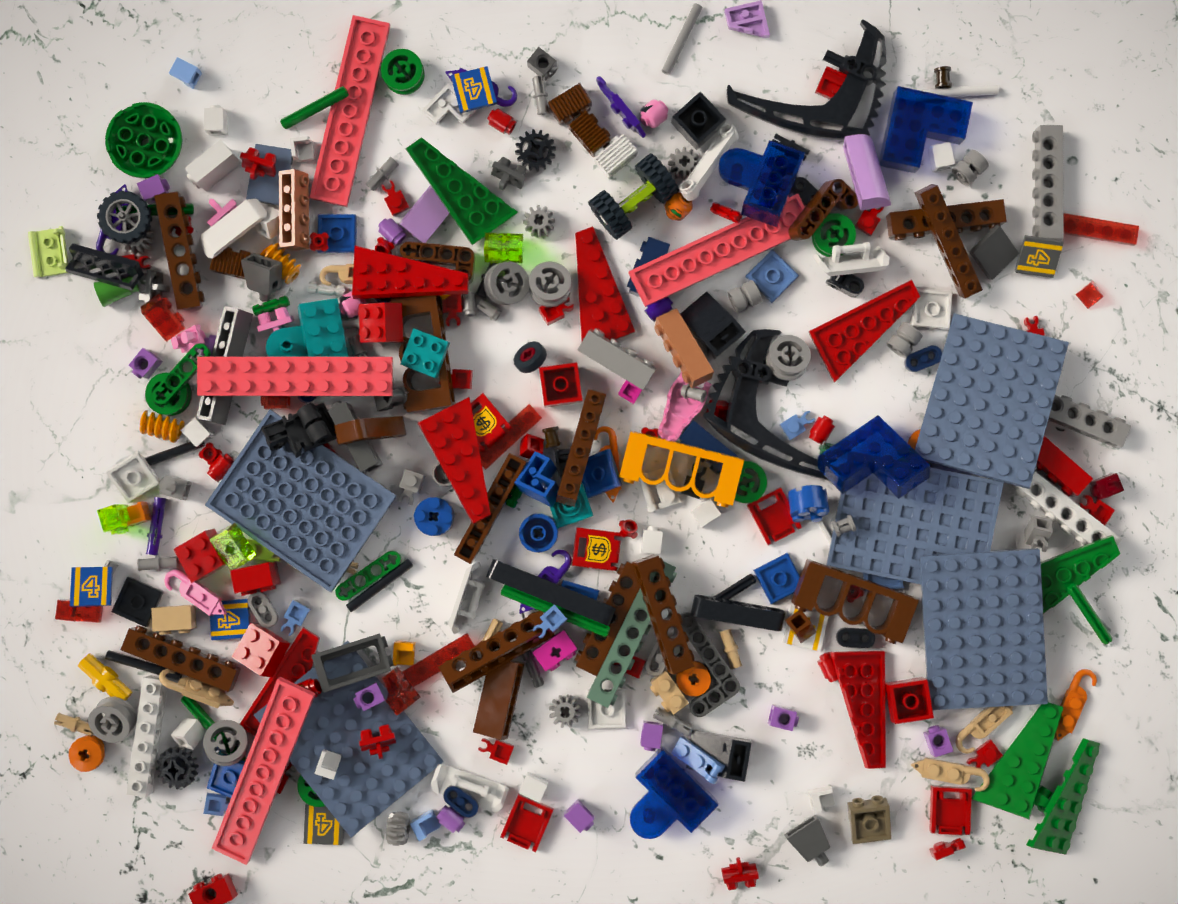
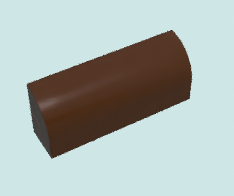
M511 660L485 676L473 733L498 740L508 739L525 663Z

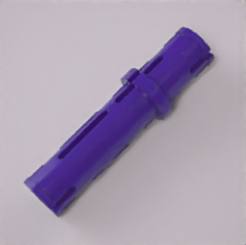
M154 497L150 530L147 533L146 554L158 556L160 539L163 537L161 530L166 498Z

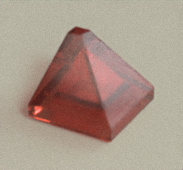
M1093 281L1089 282L1075 294L1087 309L1104 297Z

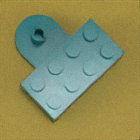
M338 299L299 304L297 309L301 326L278 329L269 336L266 342V354L268 357H348Z

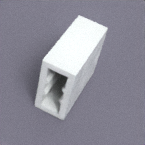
M220 139L185 167V170L189 173L186 176L198 189L202 187L207 192L242 163Z

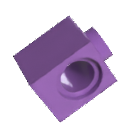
M158 174L137 183L143 200L149 205L156 202L154 195L169 193L168 190L170 189L168 181Z
M142 347L128 366L133 369L132 373L138 378L144 377L149 379L163 361L150 350ZM147 360L148 366L143 370L141 364Z
M377 682L356 692V697L353 698L357 708L362 707L363 711L385 701ZM371 692L374 695V700L371 703L364 702V693Z
M772 704L768 724L773 727L793 731V727H797L799 720L797 712ZM784 713L788 714V721L781 723L779 721L780 716Z
M643 720L640 745L644 747V750L655 751V748L660 749L663 724Z
M935 725L929 727L928 731L923 732L932 756L938 757L953 752L945 728ZM940 735L942 740L939 744L935 745L934 738Z
M579 799L564 812V817L579 833L583 830L588 831L594 824V815Z

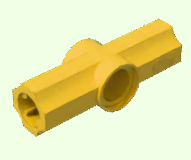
M91 653L79 662L78 667L92 679L93 685L100 691L106 692L110 697H118L126 701L133 693L118 679L119 676L113 669L104 666Z

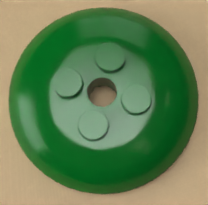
M148 102L134 103L124 110L121 109L111 119L105 135L106 151L112 163L123 173L135 178H150L157 174H163L177 161L182 148V132L177 120L165 108ZM149 138L150 142L142 146L143 140Z

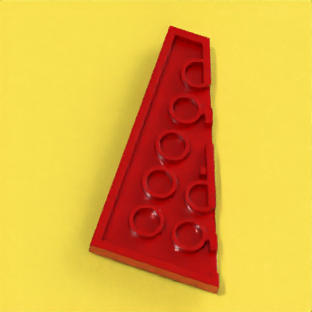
M592 226L575 233L581 340L583 341L590 329L595 330V328L604 332V337L609 340L612 338L617 340L635 333L594 227Z
M359 246L354 248L353 299L468 294V273Z
M912 280L808 332L834 383L920 298Z
M470 397L418 422V425L474 525L491 516L471 402Z
M305 627L302 628L281 660L274 675L269 678L240 722V725L246 731L256 736L260 722L254 714L268 704L279 677L295 683L312 669L314 662L311 655L317 652L319 636Z
M885 651L830 652L864 767L868 769L886 768Z

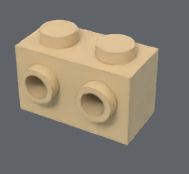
M195 605L151 608L152 631H159V635L171 634V630H178V633H190V629L197 628Z
M666 669L660 675L650 680L652 684L650 689L656 697L660 695L663 699L661 704L667 713L671 711L674 715L689 704Z

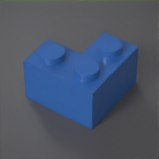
M535 451L514 483L523 494L550 507H553L556 502L559 486L551 478L557 468L551 458Z

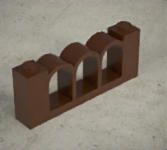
M440 295L391 299V303H402L404 342L399 348L400 361L410 339L404 332V325L410 318L431 314L433 334L431 335L446 340ZM448 350L439 372L440 388L416 391L411 383L412 376L416 371L410 368L405 370L403 385L409 393H407V401L403 404V407L408 413L448 408L456 404Z
M807 559L791 602L796 605L795 609L806 612V610L812 611L814 608L825 616L837 613L844 622L850 625L863 623L869 631L875 634H882L886 637L885 641L896 644L897 642H904L919 600L914 596ZM825 575L843 581L836 602L833 606L826 609L818 607L817 597ZM852 584L868 590L859 614L849 618L843 615L842 609ZM876 593L892 598L893 602L884 623L875 627L869 625L868 615Z

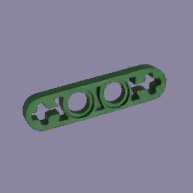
M196 344L154 389L152 399L155 403L166 405L197 373V363L190 359V357L196 358L199 354L197 352L198 349H205L203 357H210L211 351L209 347L204 344ZM186 362H191L193 369L187 373L183 370V365ZM174 376L180 379L177 387H172L170 384V380ZM165 385L169 389L173 390L172 393L170 391H167L164 394V396L166 397L165 400H159V392L164 393L167 390V388H164Z
M397 551L385 553L338 585L335 590L336 597L342 601L351 599L399 566L402 561L401 555ZM390 554L392 556L396 555V564L389 563L386 565L389 569L386 570L385 565L380 560L383 559V562H386L390 559ZM374 565H379L382 568V572L378 576L373 575L371 572V568ZM359 575L364 576L366 579V583L362 587L358 586L355 582L356 577ZM349 581H351L352 586L355 589H357V591L354 592V589H351L347 592V597L346 595L341 596V588L343 587L345 589L351 586L348 583Z

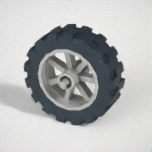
M113 192L108 198L105 197L102 200L104 201L102 205L100 204L98 207L97 219H99V227L106 236L118 243H136L140 241V238H144L147 235L146 232L151 229L150 223L153 221L152 211L148 207L147 202L133 192ZM125 203L129 204L126 211L124 212L121 205ZM134 206L138 213L129 214ZM118 207L120 212L118 214L113 213L115 208ZM112 216L119 219L114 224L112 223ZM133 217H138L136 224L132 221ZM123 222V231L117 230L116 227ZM130 223L134 226L131 230L127 231V224Z

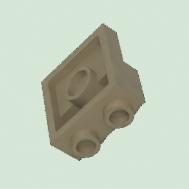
M875 795L870 800L854 798L852 802H847L853 844L891 840L890 806L886 797L883 798L880 795Z

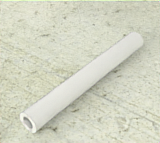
M998 85L922 89L921 98L998 95L999 87Z

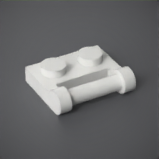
M666 467L645 473L648 478L659 479L663 476ZM669 470L670 481L675 484L671 470ZM641 478L638 482L641 483L648 507H646L648 513L681 502L678 491L670 489L664 480L662 483L655 485L661 502L655 504L649 484L643 482Z

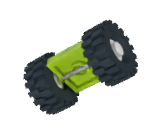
M652 153L635 165V170L644 184L619 204L616 203L606 190H602L588 201L596 218L616 240L632 229L631 222L625 214H630L636 210L639 202H645L654 195L659 202L664 204L679 192L678 185L675 183V179L672 178L671 173Z

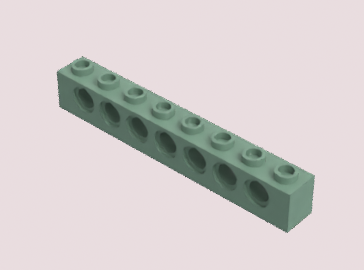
M664 562L665 568L663 570L665 576H668L670 583H673L677 575L674 572L676 567ZM652 572L650 574L651 582H653V579L656 576L655 572ZM639 589L586 696L588 699L606 708L609 705H614L618 697L615 693L618 687L622 688L626 680L624 674L626 670H631L635 662L632 658L635 652L639 653L643 645L641 639L644 634L648 635L652 627L649 624L651 620L641 589ZM661 590L656 592L657 600L662 598ZM639 610H644L647 614L644 621H639L636 617ZM632 627L638 630V636L634 639L628 636V630ZM622 645H627L630 649L627 656H622L619 653V648ZM615 662L621 665V671L617 674L612 673L610 669L611 665ZM606 680H610L613 684L610 691L602 689V683Z

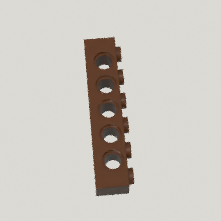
M930 184L914 192L958 295L966 299L982 291L981 284L938 185Z
M178 191L154 195L177 310L203 307L202 302H205L204 293L199 290L198 283H201L200 273L195 270L197 257L195 253H192L191 246L194 245L192 234H188L187 227L190 226L189 217L184 214L183 209L186 207L185 197L181 196ZM172 208L178 210V215L175 218H170L168 214ZM176 227H180L182 230L179 237L172 235V231ZM179 246L185 247L186 251L183 256H177L176 249ZM187 265L189 267L187 275H181V266ZM186 284L193 286L192 293H184L183 289Z
M1004 199L947 206L958 233L970 229V232H977L985 227H989V230H991L995 225L1001 226L1007 222ZM922 209L890 212L886 216L889 239L895 238V241L905 240L907 236H914L917 239L925 237V234H932L930 228L926 227L923 223L925 216ZM981 212L987 215V221L980 217ZM961 215H966L969 219V222H963L961 219ZM909 221L912 224V229H907L904 222Z
M591 389L587 391L556 502L575 507L604 406L605 393Z
M511 453L508 454L487 492L491 516L474 525L471 522L454 556L469 564L473 563L515 486L514 482L526 466V461Z
M653 554L632 562L667 672L674 675L695 667L693 663L695 660L694 654L687 645V642H689L688 636L681 626L683 620L680 613L676 611L675 606L677 602L669 589L671 583L663 570L665 568L663 559L659 558V555ZM652 572H655L656 579L655 581L651 582L650 574ZM661 590L662 598L657 600L656 592ZM667 608L668 616L663 619L662 611ZM673 627L674 634L669 637L668 630ZM679 645L680 652L674 655V648Z
M628 561L625 564L621 563L617 571L619 577L617 581H612L608 589L611 594L608 599L604 598L603 603L616 608L614 613L616 618L610 623L608 636L604 640H599L596 637V633L591 632L590 634L587 632L583 643L586 645L583 651L579 650L574 659L577 661L576 667L596 677L640 589L633 564ZM625 577L632 579V586L629 588H624L621 584ZM622 595L624 597L623 604L615 605L613 603L614 596ZM590 647L598 649L599 653L596 657L588 655L587 651Z
M543 612L531 613L525 619L513 623L509 628L497 632L491 638L479 642L475 647L463 651L459 656L447 660L439 666L452 693L554 637L555 635L550 629L547 630L546 635L541 639L539 636L543 632L542 629L539 628L535 632L533 630L527 632L536 625L543 623L540 619Z
M139 625L128 629L120 649L121 651L221 690L230 692L234 689L242 669L237 667V663L226 660V662L221 661L219 656L215 654H203L201 649L197 647H185L183 642L179 640H167L165 635H159L157 632H154V634L149 633L147 628ZM144 639H147L150 643L148 649L143 646ZM162 646H165L168 650L166 656L160 651ZM180 652L186 657L184 663L178 659ZM198 659L204 664L202 670L196 666ZM216 666L221 669V676L215 675L214 668Z

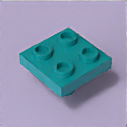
M413 328L400 365L437 378L450 342Z
M582 483L575 507L555 502L553 507H550L557 529L594 516Z

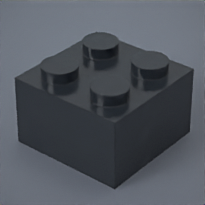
M700 91L672 116L671 124L698 150L725 124L726 118Z

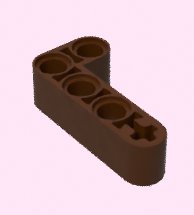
M842 179L826 181L790 226L788 232L790 238L794 241L809 239L834 206L841 211L856 208L859 204L856 193Z
M405 242L400 247V253L404 258L428 264L456 266V271L469 273V285L473 282L476 259L474 252L468 247L420 242ZM409 248L413 250V252L410 253V256H408L405 252L409 251ZM426 250H433V255L430 258L424 257ZM446 251L452 252V257L448 260L442 257ZM469 253L471 254V259L469 261H462V255Z
M403 416L362 418L334 425L338 445L363 440L397 438L407 435Z

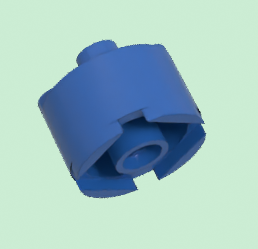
M820 485L801 486L802 490L796 491V488L788 492L790 515L793 522L798 523L804 520L820 522L823 520V516L829 514L826 488L823 490V487Z
M430 497L421 501L414 513V521L417 528L429 536H439L447 533L452 528L455 518L454 509L451 504L437 497ZM432 512H438V521L430 519Z
M533 514L525 518L521 523L519 538L527 550L536 553L545 552L556 543L558 529L556 523L550 517L543 514ZM542 528L544 536L535 538L534 530Z

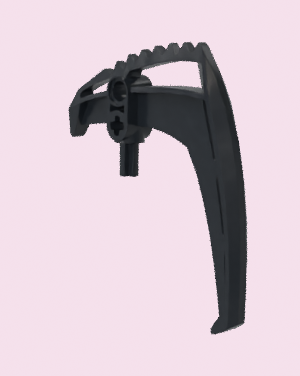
M862 19L860 26L863 28L864 33L856 56L846 55L843 57L827 50L823 60L838 67V71L847 76L837 93L824 105L806 106L770 101L733 91L730 85L726 89L727 103L762 121L803 135L832 140H844L845 136L857 134L870 136L868 129L875 126L871 119L878 117L875 109L881 107L878 99L884 96L880 88L886 85L881 80L886 75V72L881 69L887 62L885 36L875 26ZM879 41L881 43L879 66L876 67L873 63ZM849 64L853 65L852 70L848 68ZM863 72H870L872 78H866ZM874 83L873 99L863 128L849 127L848 124L859 105L866 86ZM738 99H741V100H744V101L749 102V103H751V104H754V105H757V106H759V107H762V108L765 109V112H764V111H761V110H759V109H757V108H754V107H752V106H750V105H748V104H746V103H744V102H742V101H740V100H738ZM773 112L802 118L803 124L774 116ZM811 121L844 127L841 131L812 126Z
M770 329L753 330L735 348L736 357H728L730 365L722 366L724 373L718 374L719 383L712 385L716 392L708 395L713 402L705 405L709 412L703 414V417L729 442L761 460L811 477L828 481L836 480L843 473L845 467L835 468L797 450L768 431L758 421L756 411L758 384L768 385L770 382L787 387L789 380L777 378L772 374L769 366L763 364L772 338L779 336L782 332ZM754 336V340L745 358L741 359L740 355L751 337ZM739 365H743L745 367V374L739 371ZM732 371L736 379L724 421L715 416L714 412L722 388ZM758 371H762L761 374L764 375L762 378L759 377ZM731 425L757 440V444L754 445L731 432ZM767 445L792 457V460H785L762 448ZM804 462L827 470L828 472H823L805 466L799 465V463Z

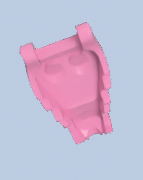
M681 371L667 395L663 420L658 429V434L662 439L674 442L678 440L684 428L689 425L703 408L712 385L711 383L706 382L703 389H701L707 392L704 402L691 398L684 399L681 396V389L683 385L687 384L682 378Z

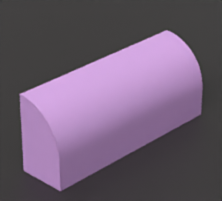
M865 134L845 136L843 150L860 210L891 206L872 138Z
M429 186L400 221L399 225L417 240L426 243L449 215V212L432 187Z

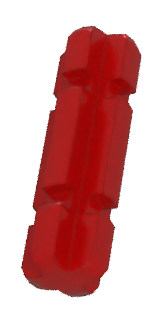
M717 202L712 203L710 207L712 213L732 220L735 223H739L740 219H742V214L739 211L720 205Z

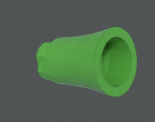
M132 277L122 279V281L130 283ZM94 282L96 294L104 308L115 301L132 295L140 289L138 283L131 291L103 282Z

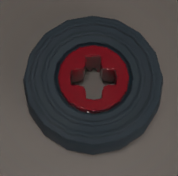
M536 341L526 343L514 356L515 367L522 373H531L537 370L546 359V349Z

